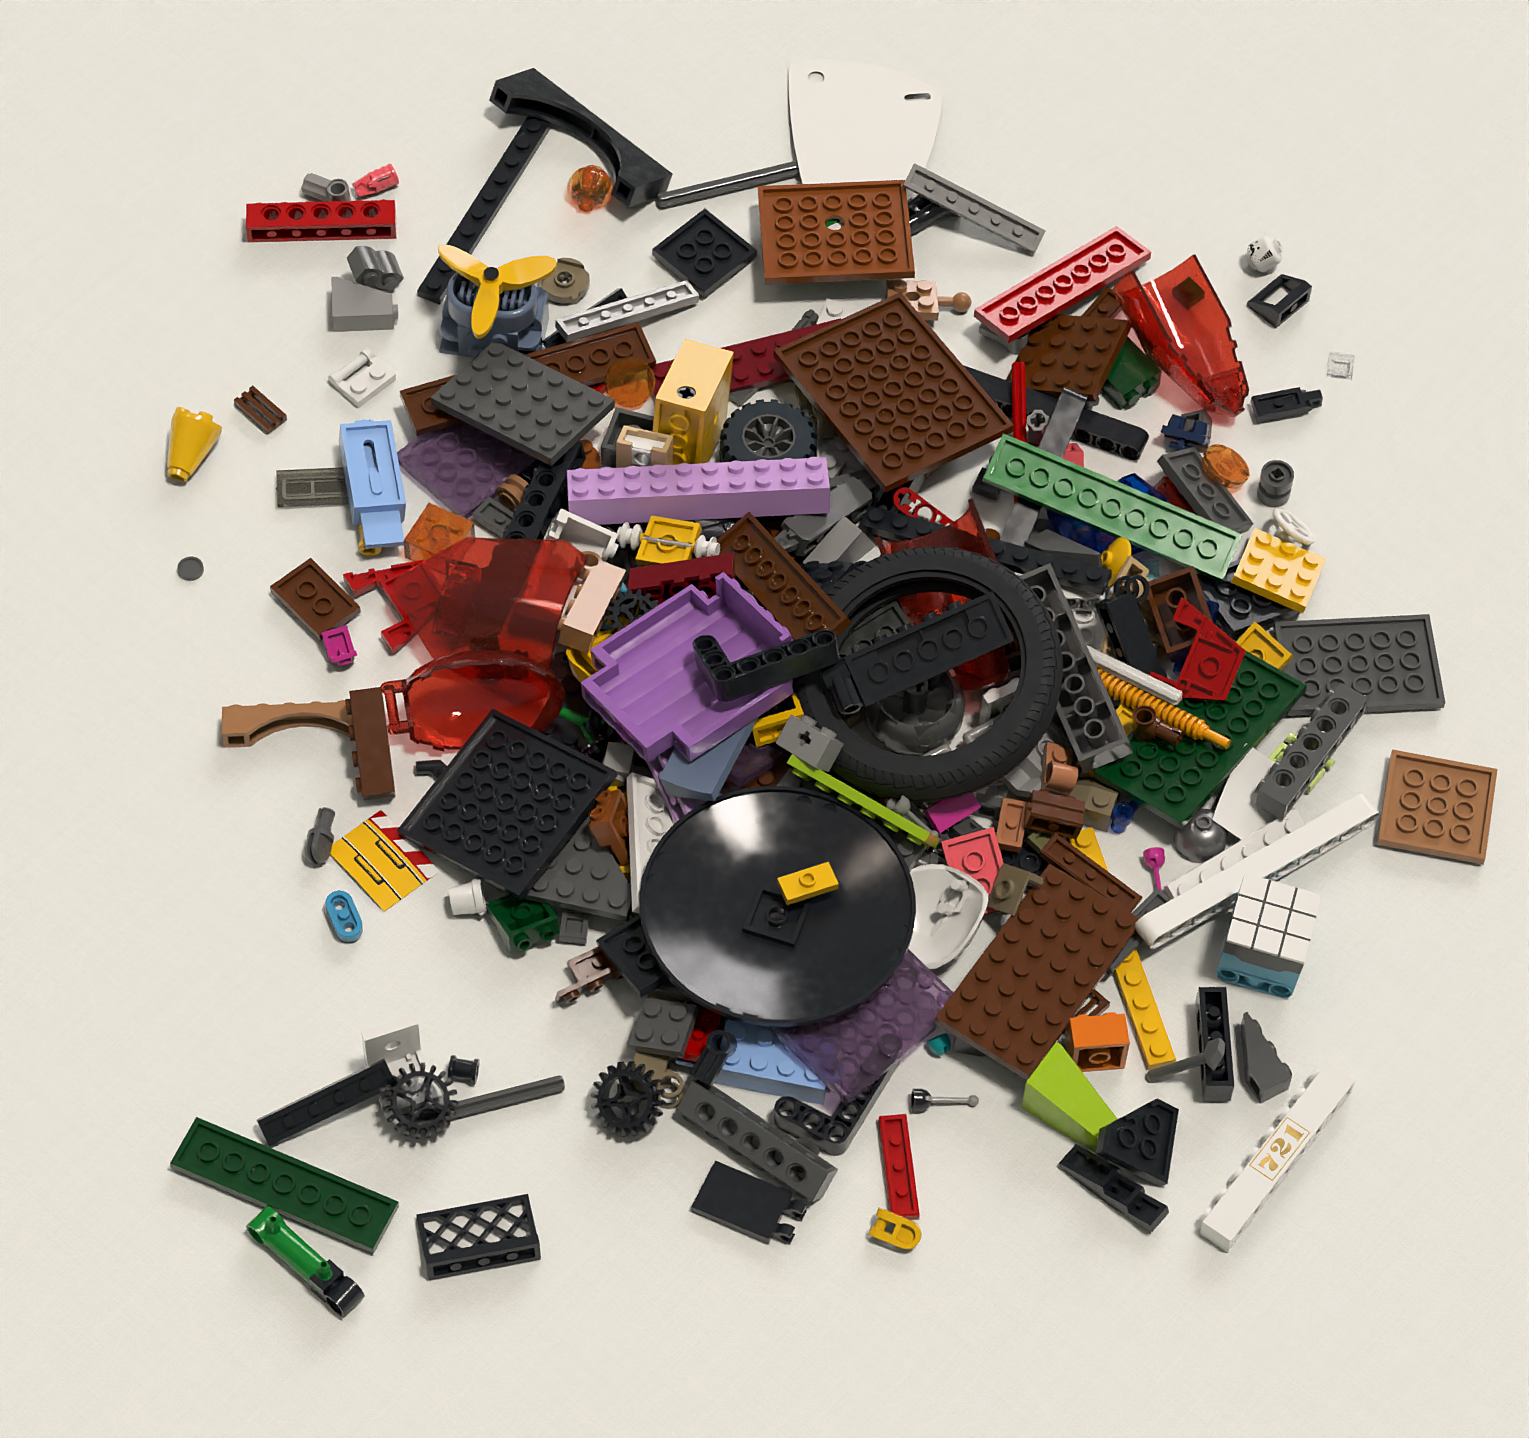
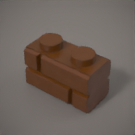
M1032 790L1026 803L1024 828L1049 834L1057 833L1059 836L1076 840L1084 824L1085 802L1077 800L1073 796L1063 797L1054 795L1047 790Z

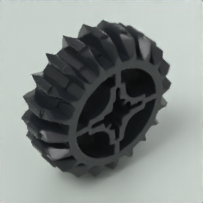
M623 1061L618 1062L617 1068L613 1065L607 1067L608 1074L605 1072L599 1074L602 1082L596 1081L593 1083V1086L599 1091L592 1092L590 1095L592 1098H597V1103L591 1104V1108H599L600 1112L595 1115V1118H604L605 1120L601 1126L607 1128L611 1125L610 1130L612 1134H617L620 1130L622 1137H627L629 1132L633 1137L638 1136L640 1131L643 1133L649 1131L648 1124L651 1126L657 1124L654 1116L660 1117L663 1115V1112L657 1107L663 1106L666 1101L659 1099V1095L665 1094V1090H657L656 1086L661 1083V1080H652L651 1078L655 1072L649 1070L645 1073V1064H639L636 1068L635 1061H629L627 1066ZM629 1077L639 1081L645 1091L637 1090L633 1085V1081L629 1080ZM618 1079L617 1094L613 1098H609L610 1089ZM624 1096L639 1097L637 1099H633L632 1102H618V1100L623 1099ZM647 1099L646 1109L638 1119L639 1104ZM611 1107H618L622 1111L623 1117L627 1118V1121L619 1118Z
M413 1063L409 1064V1074L403 1068H400L398 1071L402 1078L399 1080L395 1075H392L390 1080L395 1083V1086L386 1084L384 1087L386 1091L391 1092V1096H382V1101L390 1102L389 1106L383 1107V1112H393V1115L387 1118V1122L390 1123L397 1119L399 1123L395 1125L394 1130L398 1131L402 1125L405 1126V1137H408L411 1129L415 1130V1139L420 1138V1131L424 1130L426 1138H430L431 1128H434L435 1132L440 1134L442 1130L438 1124L441 1122L444 1126L448 1127L450 1122L444 1117L446 1115L455 1117L456 1112L449 1110V1106H457L458 1101L450 1100L449 1096L456 1095L457 1090L448 1091L447 1089L453 1083V1080L449 1079L445 1083L441 1080L446 1074L445 1071H441L438 1077L434 1075L435 1065L431 1066L429 1072H425V1063L420 1064V1071L415 1070ZM425 1078L421 1088L417 1091H406L400 1088L411 1079ZM432 1082L439 1087L442 1093L443 1105L432 1100L429 1095ZM425 1087L424 1100L430 1105L426 1107L422 1105L414 1114L416 1101L412 1100L411 1097L414 1095L418 1097ZM397 1096L410 1104L411 1112L408 1120L398 1110ZM424 1110L440 1113L435 1120L429 1123L416 1124L420 1112Z

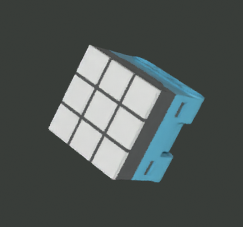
M1245 873L1232 909L1229 927L1215 972L1216 976L1223 981L1281 998L1291 997L1305 963L1322 895Z

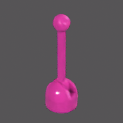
M1160 847L1148 848L1143 851L1144 862L1148 868L1153 869L1156 888L1162 891L1159 868L1165 863V852Z

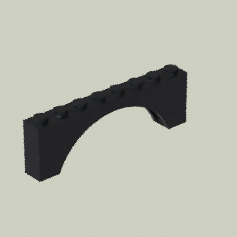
M535 68L495 81L489 101L504 113L534 117L553 123L574 133L595 148L606 160L613 173L614 187L611 195L628 208L653 199L659 193L667 191L673 173Z

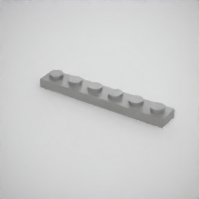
M915 163L902 186L1033 254L1036 252L1046 230Z
M688 280L556 319L555 328L566 342H570L698 303L699 294Z

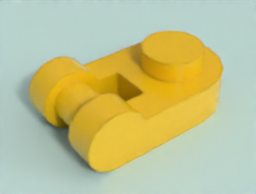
M878 1207L876 1212L877 1220L875 1225L870 1227L869 1235L903 1249H911L918 1245L922 1232L917 1223ZM888 1221L896 1224L892 1234L885 1231Z

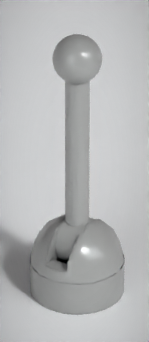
M902 795L900 800L892 798L888 800L886 805L888 809L900 816L906 814L918 826L939 837L937 831L928 828L910 811L911 804L905 796Z

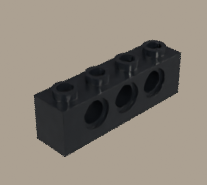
M1199 987L1195 1001L1199 1054L1204 1052L1208 1041L1221 1038L1225 1043L1224 1056L1215 1070H1212L1207 1063L1200 1065L1203 1101H1231L1234 1089L1227 990L1226 987Z

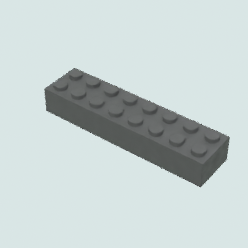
M1051 563L1019 576L1043 602L1058 633L1063 658V678L1056 712L1083 774L1132 754L1133 751Z

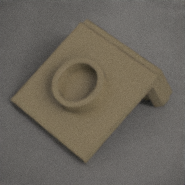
M1003 863L988 898L987 907L1015 916L1027 884L1030 883L1040 887L1044 882V878Z

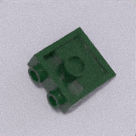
M511 894L486 903V912L498 927L499 937L510 952L516 950L524 952L532 944L542 940L550 942L560 933L559 919L549 904L526 900L525 897L523 900H520Z

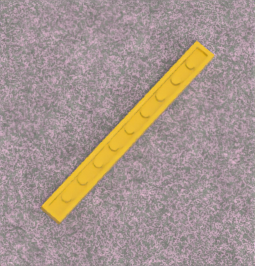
M1093 827L1082 829L1076 840L1066 837L1070 844L1108 871ZM1136 949L1114 971L1148 1070H1153L1176 1062V1058Z

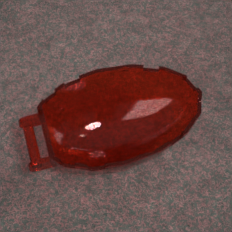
M508 650L463 651L436 658L414 670L407 679L387 681L380 686L381 692L385 695L389 719L388 733L392 735L409 733L410 740L416 744L430 745L433 749L444 751V749L460 750L492 708L540 732L559 716L563 700L566 697V692L557 676L541 661ZM396 693L403 694L407 720H399Z

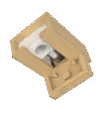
M623 426L616 442V468L654 466L658 464L673 465V436Z

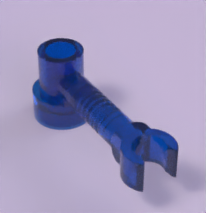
M1132 800L1129 804H1116L1111 815V829L1115 833L1125 832L1127 826L1132 822L1134 813L1141 805Z

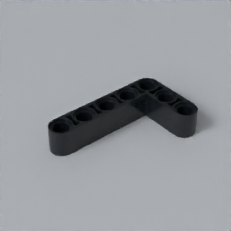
M825 629L733 662L729 661L716 638L711 635H701L695 638L692 643L697 668L716 699L722 702L732 701L833 665L840 657L836 634L831 630Z
M886 1034L878 1040L832 1117L794 1097L783 1096L776 1101L774 1107V1123L776 1127L798 1139L808 1137L812 1144H816L819 1150L829 1155L839 1156L844 1154L900 1063L902 1053L900 1038L896 1035ZM890 1049L893 1050L895 1053L888 1054L885 1053L884 1050ZM879 1071L882 1074L872 1075L870 1072ZM863 1092L869 1096L860 1097L857 1094ZM789 1111L793 1114L790 1116L782 1115L781 1112ZM851 1114L855 1116V1118L847 1119L844 1117V1115ZM812 1123L815 1124L817 1127L807 1128L805 1125ZM838 1136L842 1138V1140L833 1141L830 1139V1137Z

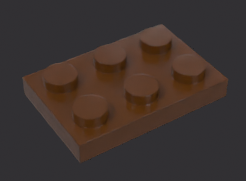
M309 558L270 586L271 593L319 641L323 640L322 632L341 627L361 613L360 606L312 558Z

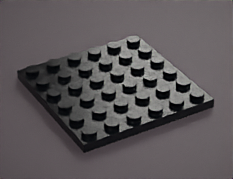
M492 708L400 825L397 832L410 842L523 900L596 805V798L610 787L618 775L614 769Z

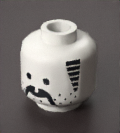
M1264 235L1248 245L1245 257L1253 270L1256 271L1258 269L1261 272H1266L1281 262V252L1284 249L1277 238L1273 240L1270 236Z

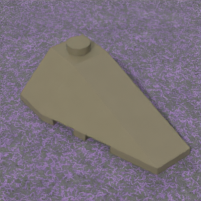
M1078 778L1075 788L1069 796L1085 802L1083 825L1108 832L1121 793L1095 778ZM1010 789L1006 795L1008 799L1027 802L1029 798L1016 796Z

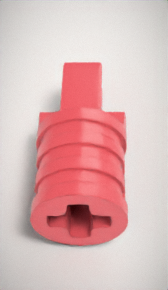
M387 164L372 172H368L353 182L352 186L357 197L378 193L393 185L399 184V179L392 164Z

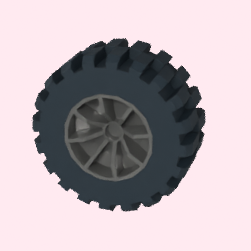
M764 399L756 400L755 404L749 402L742 405V410L736 409L732 412L731 418H727L723 424V430H721L720 463L757 461L760 459L782 460L785 458L802 459L817 457L818 441L816 429L813 427L811 419L808 416L804 417V412L799 408H792L793 405L790 403H778V400L771 399V402H764Z

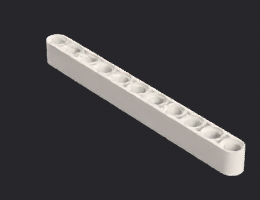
M1359 794L1142 916L1135 923L1134 927L1151 949H1155L1233 905L1245 873L1275 881L1369 828L1379 819L1381 814L1364 794Z

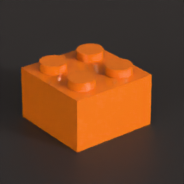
M1108 1012L1100 1016L1082 1014L1070 1018L1065 1043L1066 1051L1082 1072L1125 1069L1130 1045L1125 1014Z

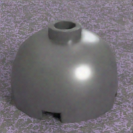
M1201 808L1182 830L1175 827L1173 842L1176 850L1180 855L1182 852L1183 855L1188 857L1189 861L1194 863H1204L1224 851L1227 845L1228 830L1213 821L1212 818L1215 812L1209 809Z

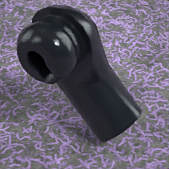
M441 760L416 761L417 774H431L436 780L447 767Z

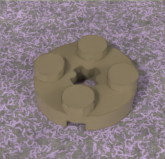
M572 258L557 259V267L554 273L540 281V287L547 292L548 299L570 305L579 303L580 298L587 293L590 285L589 273L584 269V265ZM564 278H569L568 283H561L560 281H558L564 280Z

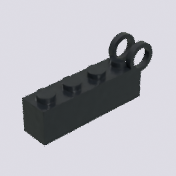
M1141 575L1119 577L1114 584V595L1094 604L1114 657L1147 675H1150L1152 671L1168 678L1159 662L1158 650L1152 643L1148 633L1149 626L1143 619L1139 609V602L1143 601L1149 594V583ZM1136 579L1143 584V593L1140 597H1137L1139 594V584ZM1124 580H1126L1124 584L1125 594H1121L1120 585ZM1131 583H1132V585H1133V593H1132V594H1131V592H1130V585H1131Z

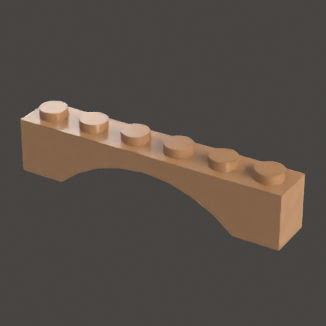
M345 700L326 703L313 701L301 704L287 702L276 705L261 703L251 706L234 704L222 707V740L224 748L251 747L259 740L275 732L296 727H321L350 737L348 725H353L352 715H347Z

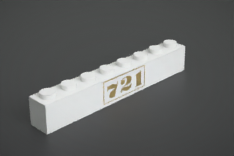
M1327 1062L1322 1069L1317 1068L1313 1072L1307 1089L1302 1087L1293 1100L1296 1102L1291 1109L1288 1107L1284 1109L1278 1119L1280 1123L1275 1129L1271 1127L1262 1140L1264 1144L1261 1148L1255 1147L1247 1158L1249 1163L1244 1169L1238 1168L1231 1179L1233 1183L1229 1189L1224 1187L1215 1200L1217 1204L1214 1208L1210 1209L1208 1207L1199 1220L1202 1223L1200 1235L1228 1253L1352 1093L1355 1079L1331 1063Z

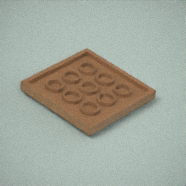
M1392 749L1377 845L1484 865L1498 769Z

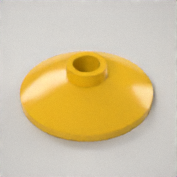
M1123 537L1114 540L1108 549L1101 554L1102 567L1112 571V577L1107 585L1108 588L1114 586L1116 577L1127 557L1131 556V544L1128 539Z

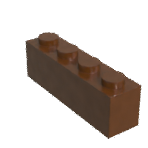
M375 687L349 691L350 699H345L347 715H352L353 725H348L350 741H356L357 751H352L354 767H359L360 777L355 778L357 794L362 793L364 800L396 796L382 688Z

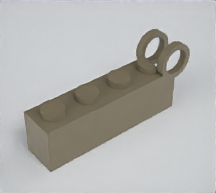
M653 992L647 995V998L687 1003L685 1000ZM635 1051L633 1061H635L636 1068L639 1064H645V1073L653 1070L655 1073L651 1079L661 1080V1083L656 1086L657 1090L666 1088L676 1090L673 1093L665 1092V1094L659 1095V1099L661 1097L674 1099L679 1096L677 1101L665 1103L661 1107L665 1109L677 1108L684 1096V1082L679 1074L668 1069L670 1061L675 1062L676 1057ZM630 1077V1081H633V1085L637 1090L645 1091L639 1081ZM671 1078L677 1080L679 1085L671 1082Z

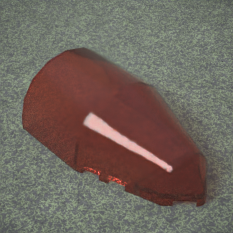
M1196 254L1190 256L1169 272L1141 285L1134 270L1121 278L1114 285L1112 292L1127 320H1129L1130 326L1146 356L1205 411L1229 417H1236L1245 410L1243 404L1249 394V386L1242 361L1237 360L1235 349L1238 347L1237 342L1232 340L1229 330L1232 327L1231 320Z

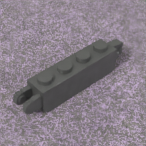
M868 474L859 480L853 476L846 482L841 481L830 492V513L789 516L781 524V533L774 539L787 553L793 552L796 556L804 557L817 547L843 516L854 523L865 515L874 494L873 490L877 487L876 481Z

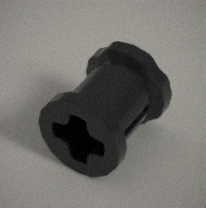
M451 1055L448 1067V1080L460 1078L476 1083L480 1059L475 1058L472 1061L458 1059L456 1055Z

